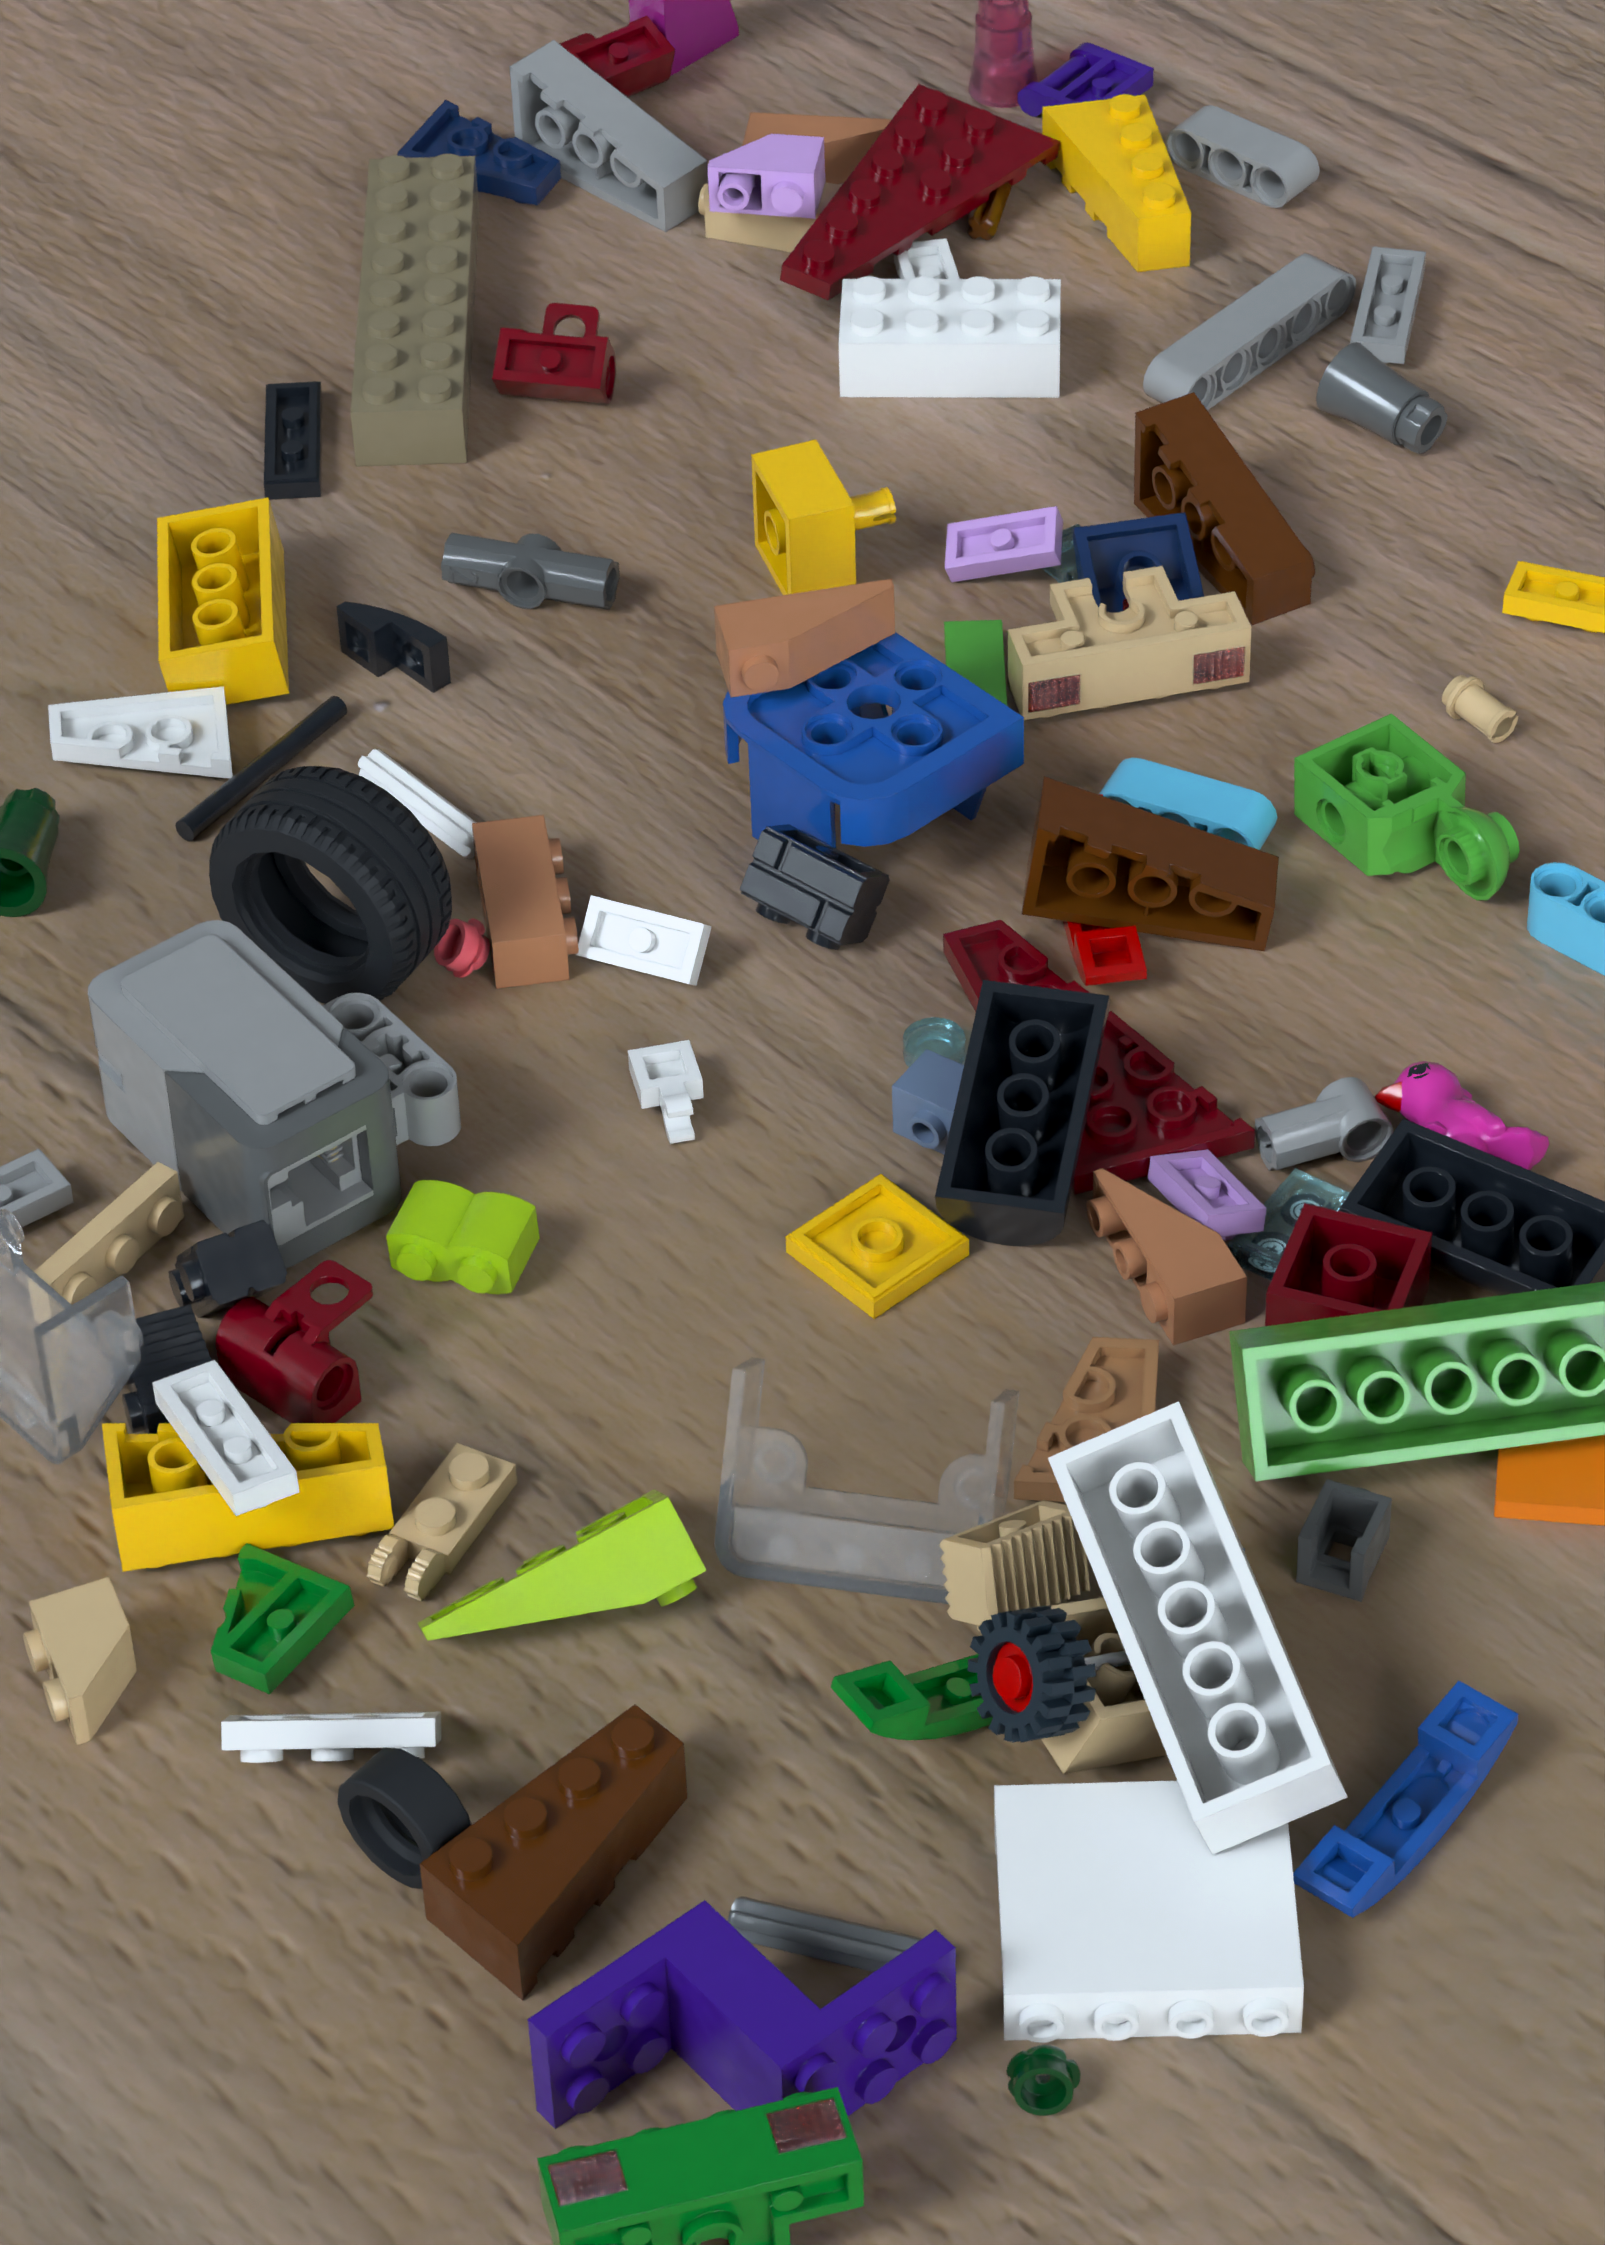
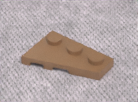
M1092 1337L1063 1390L1061 1405L1051 1423H1045L1037 1438V1449L1028 1465H1022L1014 1480V1499L1065 1502L1048 1458L1156 1411L1159 1340Z

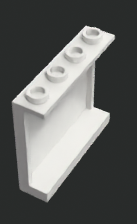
M1178 1781L994 1785V1836L998 1874L1004 1999V2041L1029 2040L1043 2043L1055 2039L1104 2038L1118 2041L1130 2037L1179 2036L1193 2039L1205 2035L1253 2034L1267 2037L1279 2033H1301L1304 1983L1288 1823L1212 1855L1194 1823Z

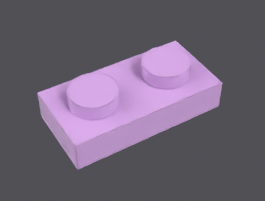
M1057 506L947 524L945 570L950 581L958 582L1061 565L1063 519Z
M1208 1149L1150 1157L1148 1180L1178 1211L1219 1233L1224 1241L1234 1239L1238 1234L1264 1231L1267 1208Z

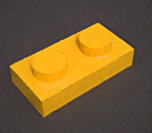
M1518 561L1503 596L1502 613L1524 617L1532 621H1545L1581 628L1588 632L1605 633V577Z

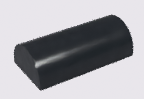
M983 980L935 1194L939 1213L957 1230L982 1241L1007 1246L1042 1244L1054 1239L1063 1230L1110 1007L1109 995Z
M1402 1119L1339 1207L1341 1212L1431 1232L1430 1267L1496 1295L1605 1282V1201L1406 1119Z

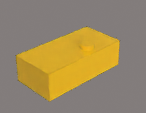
M269 497L157 518L158 661L168 692L224 686L226 705L289 694L284 549Z

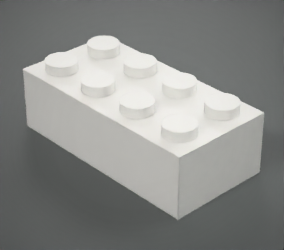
M873 276L843 279L839 328L840 397L1060 398L1061 279H1043L1034 276L1023 279H989L981 276L968 279H934L927 276L913 279H880Z

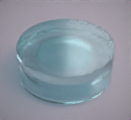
M930 1017L912 1023L903 1034L904 1061L910 1067L928 1049L963 1064L966 1057L965 1033L957 1023L945 1018Z

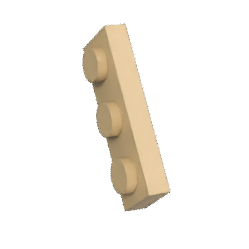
M157 1162L29 1275L37 1322L56 1332L59 1331L76 1314L85 1311L91 1305L94 1298L121 1274L127 1273L135 1265L136 1261L163 1236H167L175 1230L179 1222L184 1218L177 1171Z

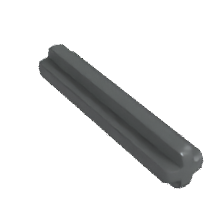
M743 1896L737 1897L734 1900L728 1916V1922L752 1944L875 1972L923 1939Z

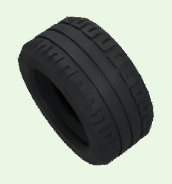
M302 766L281 771L276 776L270 778L223 826L212 844L209 860V878L212 897L221 920L230 922L238 927L320 1003L326 1004L348 993L369 994L379 1001L390 996L430 954L446 934V930L449 927L452 915L450 876L443 856L429 832L414 814L388 791L362 776L343 769L324 766ZM306 863L329 877L350 899L356 910L334 897L310 872Z

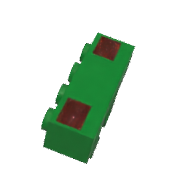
M838 2087L814 2093L799 2092L789 2095L780 2101L738 2111L723 2110L712 2114L708 2118L667 2128H647L635 2133L633 2136L591 2146H571L557 2154L537 2158L542 2207L553 2245H699L704 2241L716 2238L726 2239L728 2245H790L789 2224L864 2206L863 2160Z

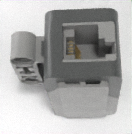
M211 920L199 923L100 973L92 979L88 986V999L95 1044L99 1055V1070L106 1115L110 1122L154 1165L160 1162L177 1171L180 1191L223 1233L229 1234L234 1229L260 1220H264L268 1225L270 1224L285 1268L294 1266L386 1216L398 1207L402 1200L397 1145L409 1139L423 1146H439L450 1142L461 1130L457 1075L455 1071L375 997L364 993H348L321 1005L238 927L230 922Z

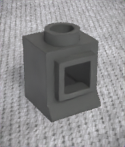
M1326 1479L1298 1536L1296 1582L1362 1602L1368 1581L1390 1536L1392 1498L1370 1492L1364 1488L1353 1487ZM1334 1542L1353 1547L1350 1562L1328 1556Z

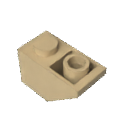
M109 1577L29 1601L34 1630L23 1633L26 1651L35 1673L47 1670L50 1680L43 1682V1689L54 1722L67 1720L77 1745L92 1740L137 1671L130 1626Z

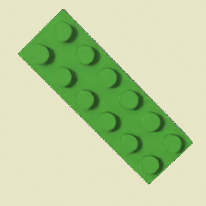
M1605 1282L1229 1331L1242 1461L1255 1481L1605 1435Z

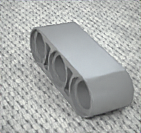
M1212 105L1202 107L1169 132L1166 139L1167 151L1171 159L1182 169L1272 208L1284 206L1318 179L1320 172L1319 163L1314 153L1304 144Z

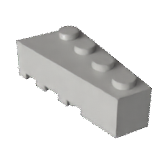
M552 40L510 66L515 137L560 160L562 179L664 232L669 231L699 211V195L703 185L708 183L707 160L559 43Z

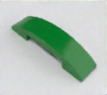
M979 1654L908 1675H904L889 1660L834 1676L830 1687L871 1733L897 1740L938 1739L988 1726L993 1717L981 1718L976 1708L984 1702L981 1695L972 1697L969 1684L978 1683L977 1673L968 1672V1659L978 1658Z

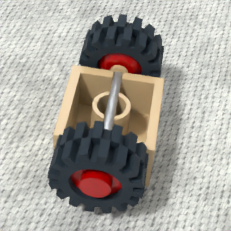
M1104 1597L1001 1612L991 1615V1620H984L978 1627L982 1635L973 1637L970 1648L979 1655L978 1658L968 1659V1672L977 1673L978 1683L969 1684L972 1697L982 1696L984 1702L976 1709L982 1719L993 1717L989 1729L995 1735L1005 1734L1004 1740L1012 1743L1041 1739L1063 1774L1167 1755Z

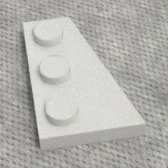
M224 686L48 705L50 743L53 760L228 779L233 777Z

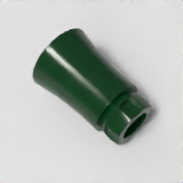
M38 788L29 790L15 789L6 797L3 805L0 806V916L20 917L30 914L41 906L46 896L48 868L58 837L60 815L56 811L55 799L47 792Z

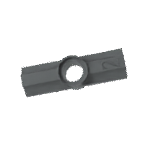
M451 533L445 542L444 555L441 562L442 580H446L448 583L499 591L507 602L522 609L535 608L544 599L610 610L616 599V591L620 579L619 562H614L613 559L562 551L556 542L541 534H527L522 536L517 543Z

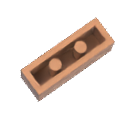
M544 815L472 823L476 873L487 938L490 942V956L496 989L569 980L568 955L579 953L575 918H563L562 915L571 913L567 877H555L557 874H564L560 838L548 839Z

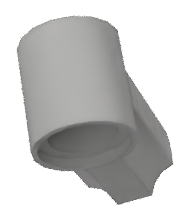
M1355 1077L1341 1078L1332 1082L1322 1090L1316 1102L1255 1119V1137L1260 1149V1156L1269 1171L1286 1168L1341 1152L1350 1161H1367L1377 1156L1393 1133L1392 1124L1367 1085L1361 1079Z

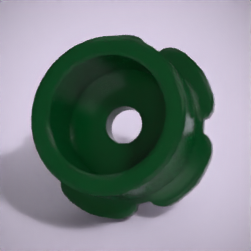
M1038 2045L1027 2051L1018 2052L1010 2060L1006 2070L1008 2077L1011 2078L1008 2082L1010 2093L1020 2108L1033 2115L1047 2116L1064 2110L1073 2098L1074 2088L1080 2083V2069L1076 2061L1068 2060L1063 2049L1052 2045Z

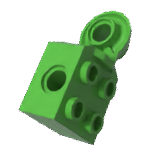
M1392 713L1294 758V815L1367 876L1389 875L1395 872L1412 873L1436 862L1442 867L1450 880L1466 895L1477 901L1489 900L1503 885L1507 877L1509 865L1518 858L1520 851L1515 830L1502 814L1498 812L1484 814L1477 809L1465 807L1466 773Z

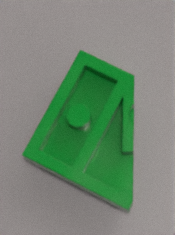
M246 1543L240 1549L238 1556L241 1569L236 1589L228 1590L223 1607L226 1618L223 1624L217 1628L211 1648V1656L216 1672L270 1695L355 1605L350 1586Z

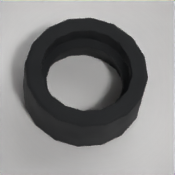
M383 1748L339 1786L337 1800L343 1822L356 1844L382 1871L410 1888L423 1889L420 1863L471 1826L469 1815L463 1804L442 1776L422 1759L400 1748Z

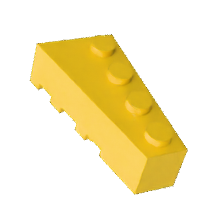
M1121 94L1112 99L1042 107V134L1061 141L1058 158L1046 165L1049 169L1057 168L1062 174V184L1071 194L1077 192L1085 201V211L1093 221L1100 220L1107 227V237L1137 272L1190 266L1191 211L1146 95L1133 96Z
M102 1423L111 1508L123 1572L144 1568H160L169 1564L213 1557H229L240 1553V1549L246 1543L262 1550L282 1546L293 1547L302 1543L332 1538L362 1536L370 1532L389 1530L394 1527L386 1462L378 1423H290L284 1434H270L297 1471L299 1493L235 1516L170 1423H159L157 1434H128L126 1423Z

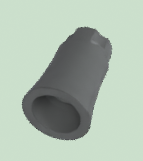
M1359 342L1347 345L1333 358L1321 378L1316 395V403L1320 411L1353 422L1376 433L1394 445H1403L1418 454L1425 453L1432 447L1436 439L1442 434L1448 414L1444 411V406L1430 398L1427 391L1403 378L1381 362Z

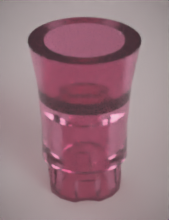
M979 0L978 12L975 16L974 58L968 92L974 100L986 106L996 108L1020 106L1017 99L1020 90L1031 82H1039L1034 61L1032 14L1029 11V0Z

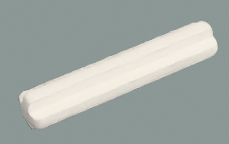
M373 749L368 756H362L359 759L358 766L361 768L359 776L388 791L406 806L427 830L464 858H473L475 856L472 823L477 822L383 751Z

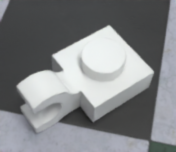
M690 1040L628 1050L629 1071L641 1108L661 1106L664 1126L670 1144L695 1140V1133L690 1120V1115H693L691 1100L704 1098L702 1076Z

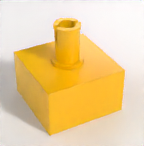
M816 439L751 454L755 546L781 593L788 595L856 584L855 531L896 522L894 514L896 513L895 502L889 488L883 487L877 491L850 497Z

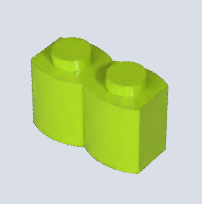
M420 1180L413 1184L386 1235L391 1267L410 1279L433 1282L453 1280L475 1293L507 1294L513 1292L540 1239L536 1206L521 1198L498 1192L474 1194L461 1186L449 1182Z

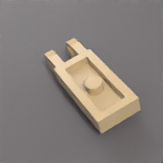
M456 1443L389 1532V1535H385L380 1541L378 1548H375L368 1562L366 1577L371 1579L370 1582L384 1587L392 1581L393 1576L397 1575L409 1558L413 1559L415 1562H412V1566L408 1569V1573L405 1576V1588L403 1591H406L409 1597L419 1601L425 1600L430 1590L434 1589L446 1572L451 1573L515 1487L517 1484L516 1464Z

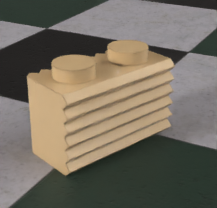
M1043 1500L945 1538L939 1544L944 1552L940 1559L946 1566L942 1573L947 1578L944 1587L949 1592L945 1597L950 1605L947 1613L953 1620L977 1625L979 1632L978 1627L984 1620H991V1615L1038 1606L1069 1603L1068 1599H1071V1596L1081 1595L1082 1591L1091 1590L1087 1554L1067 1505Z

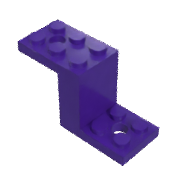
M704 1900L528 2018L536 2109L556 2129L575 2115L593 2110L602 2102L607 2093L636 2073L642 2074L650 2071L662 2060L667 2052L673 2050L734 2110L738 2111L780 2101L789 2095L799 2092L814 2093L838 2087L847 2116H849L866 2103L874 2104L882 2100L893 2089L897 2081L923 2063L930 2064L940 2059L949 2050L952 2043L957 2040L956 1947L937 1930H934L820 2009Z

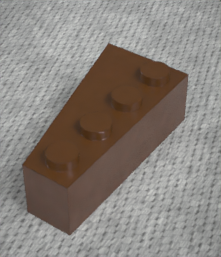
M1192 392L1136 412L1134 504L1147 518L1186 513L1199 572L1221 594L1235 591L1251 625L1311 604L1312 578L1315 576V564L1312 555L1303 546L1197 395Z
M1044 776L1027 863L1022 915L1107 928L1136 925L1137 932L1265 951L1275 910L1279 857Z
M634 1704L420 1863L426 1919L523 2001L538 1983L537 1973L552 1955L556 1957L561 1955L574 1939V1927L593 1904L600 1906L615 1888L614 1878L629 1860L637 1861L687 1799L684 1742Z

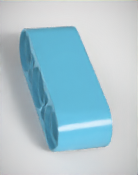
M1132 757L1123 760L1099 793L1115 801L1258 850L1261 849L1277 821L1275 807L1261 793L1141 758Z
M1553 862L1536 868L1531 875L1527 918L1528 932L1537 941L1604 976L1605 882L1566 863Z

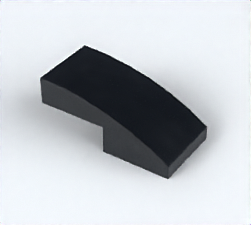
M346 601L336 606L341 652L372 674L380 677L396 667L433 693L451 683L446 636L417 620L383 608Z

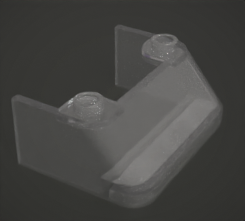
M1 1209L0 1417L53 1464H60L84 1448L141 1361L140 1347L143 1346L144 1339L135 1319L130 1282L122 1275L71 1305L24 1264L20 1245L25 1239L22 1227L9 1210Z
M752 1357L733 1368L714 1543L715 1551L721 1564L728 1571L740 1577L949 1604L945 1599L949 1592L944 1587L947 1578L942 1573L946 1566L940 1559L944 1552L939 1544L945 1538L1003 1516L1009 1492L1019 1391L1006 1389L991 1401L986 1455L968 1454L954 1460L941 1476L938 1503L807 1487L808 1457L801 1441L786 1430L758 1426L765 1359Z

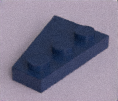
M445 100L397 152V155L405 158L436 157L442 154L475 156L478 192L512 199L521 204L538 206L561 179L560 160L517 137L506 139L492 133L491 123L480 117L470 121L460 116L459 106L448 100Z

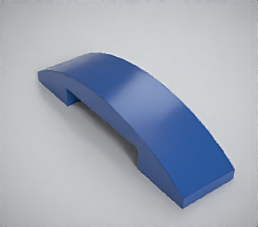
M1458 1680L1418 1727V1745L1345 1830L1336 1825L1329 1830L1293 1872L1294 1884L1352 1918L1381 1900L1428 1854L1466 1807L1518 1724V1713Z

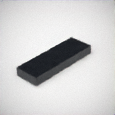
M321 382L266 385L265 498L269 497V500L321 497Z

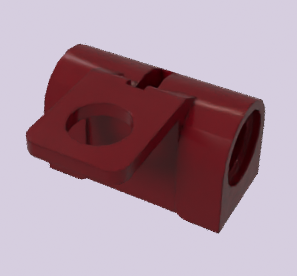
M647 15L599 38H595L590 33H584L560 43L562 47L627 98L668 81L676 51Z
M551 303L545 310L542 334L530 333L523 329L500 327L492 376L498 392L501 395L608 405L612 400L615 388L616 356L609 338L597 336L600 321L598 309L594 306ZM566 318H577L585 325L583 337L555 335V329Z
M325 1260L277 1297L270 1307L255 1297H247L240 1300L226 1313L216 1334L219 1366L235 1388L290 1423H336L362 1402L357 1364L354 1359L330 1345L329 1332L373 1297L372 1284L338 1262ZM327 1283H338L349 1290L348 1295L343 1300L333 1304H321L311 1297L312 1292L317 1287Z

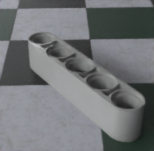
M1305 253L1300 255L1159 353L1152 360L1145 373L1143 381L1144 392L1147 396L1161 403L1194 392L1208 411L1339 318L1347 310L1355 295L1356 280L1354 276L1311 254Z

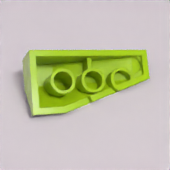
M653 1489L576 1531L578 1544L567 1550L564 1545H560L548 1551H541L524 1561V1564L515 1570L518 1576L506 1582L503 1577L492 1580L417 1624L427 1641L645 1604L655 1598L662 1607L693 1592L697 1588L693 1578L707 1570L669 1497Z

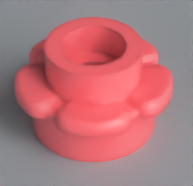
M474 918L470 919L468 923L459 919H451L446 934L434 948V956L437 963L446 967L448 971L453 972V975L458 978L466 977L473 970L481 968L486 962L490 951L489 939L484 935V925Z

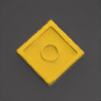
M881 1173L785 1236L786 1253L873 1319H876L970 1255L969 1238Z

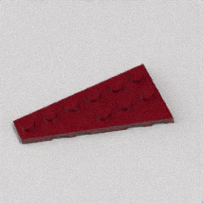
M918 84L783 262L780 281L823 299L830 300L842 292L843 279H858L872 274L874 265L892 253L897 256L906 250L908 251L912 247L913 240L927 232L933 236L989 200L990 192L1006 182L1013 186L1026 178L1027 169L1038 162L1046 165L1058 158L1061 141L999 117L987 110L950 97L941 91Z
M1002 920L943 934V953L975 1012L983 980L1089 993L1075 980L1067 984L1048 968V958ZM1109 1011L1072 1191L1074 1195L1092 1191L1093 1171L1102 1168L1126 1182L1146 1177L1149 1172L1151 1156L1208 1149L1216 1158L1253 1149L1255 1148V1129L1242 1118H1238L1235 1121L1231 1120L1217 1108L1218 1098L1203 1086L1196 1089L1190 1086L1174 1072L1175 1063L1114 1012Z

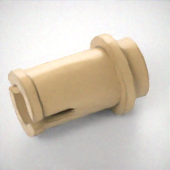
M1459 675L1446 686L1443 692L1442 703L1446 706L1447 714L1453 719L1463 718L1486 735L1491 742H1502L1513 732L1518 721L1516 711L1508 708L1484 690V683L1479 678L1474 676L1467 678L1465 675Z

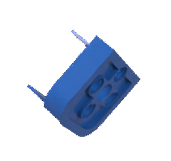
M897 632L790 689L732 698L729 691H727L723 701L725 752L728 764L740 762L739 744L741 739L743 738L748 743L752 836L759 840L761 832L767 826L789 824L836 848L835 803L840 805L841 843L862 847L889 844L909 836L952 808L972 821L976 818L987 786L1024 764V717ZM886 705L892 707V715L888 716Z

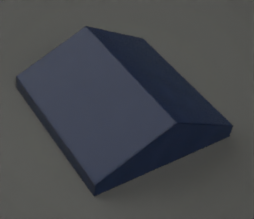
M1185 512L1073 528L1072 536L1078 580L1090 578L1092 595L1098 607L1101 603L1105 604L1106 612L1117 613L1129 608L1128 601L1123 592V572L1163 566L1178 601L1204 597Z

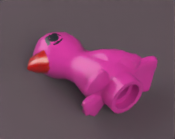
M1422 1061L1409 1065L1402 1071L1394 1084L1383 1087L1374 1097L1379 1104L1399 1112L1413 1123L1530 1171L1534 1165L1541 1161L1549 1146L1548 1136L1526 1127L1505 1126L1501 1118L1472 1100V1094L1461 1087L1456 1074L1436 1062Z

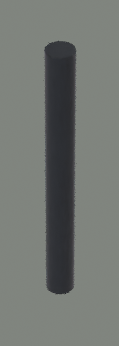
M331 696L177 821L175 826L178 834L186 841H192L343 718L348 711L344 701L337 696Z

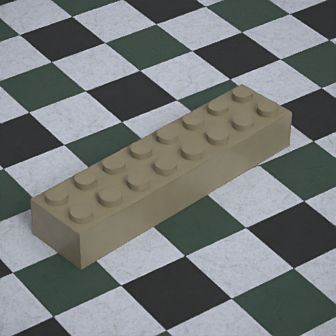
M442 154L436 157L405 158L399 155H392L383 159H369L350 412L356 466L467 463L479 223L475 156Z

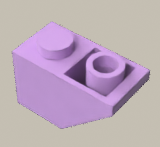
M769 134L709 160L708 187L711 212L816 218L825 185L824 137Z

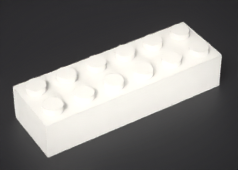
M1179 1401L1049 1457L1048 1460L1194 1823L1212 1855L1347 1798V1794L1201 1447Z

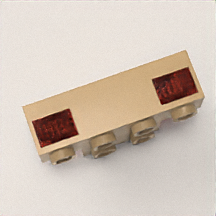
M1163 566L1123 572V592L1126 597L1123 600V611L1111 613L1106 612L1105 604L1101 603L1099 607L1097 606L1092 595L1090 578L1050 584V605L1057 621L1008 629V686L1020 715L1024 717V720L1048 718L1058 714L1093 708H1106L1117 704L1152 698L1159 699L1170 695L1205 689H1218L1228 685L1249 682L1251 625L1235 591L1178 601Z

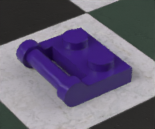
M1085 42L1070 53L1067 62L1042 81L1031 82L1021 89L1017 99L1021 109L1029 116L1035 117L1042 113V107L1112 99L1121 94L1142 95L1153 86L1154 68L1092 43Z

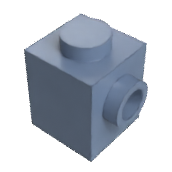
M926 1049L892 1085L893 1132L918 1143L922 1147L944 1154L964 1065Z

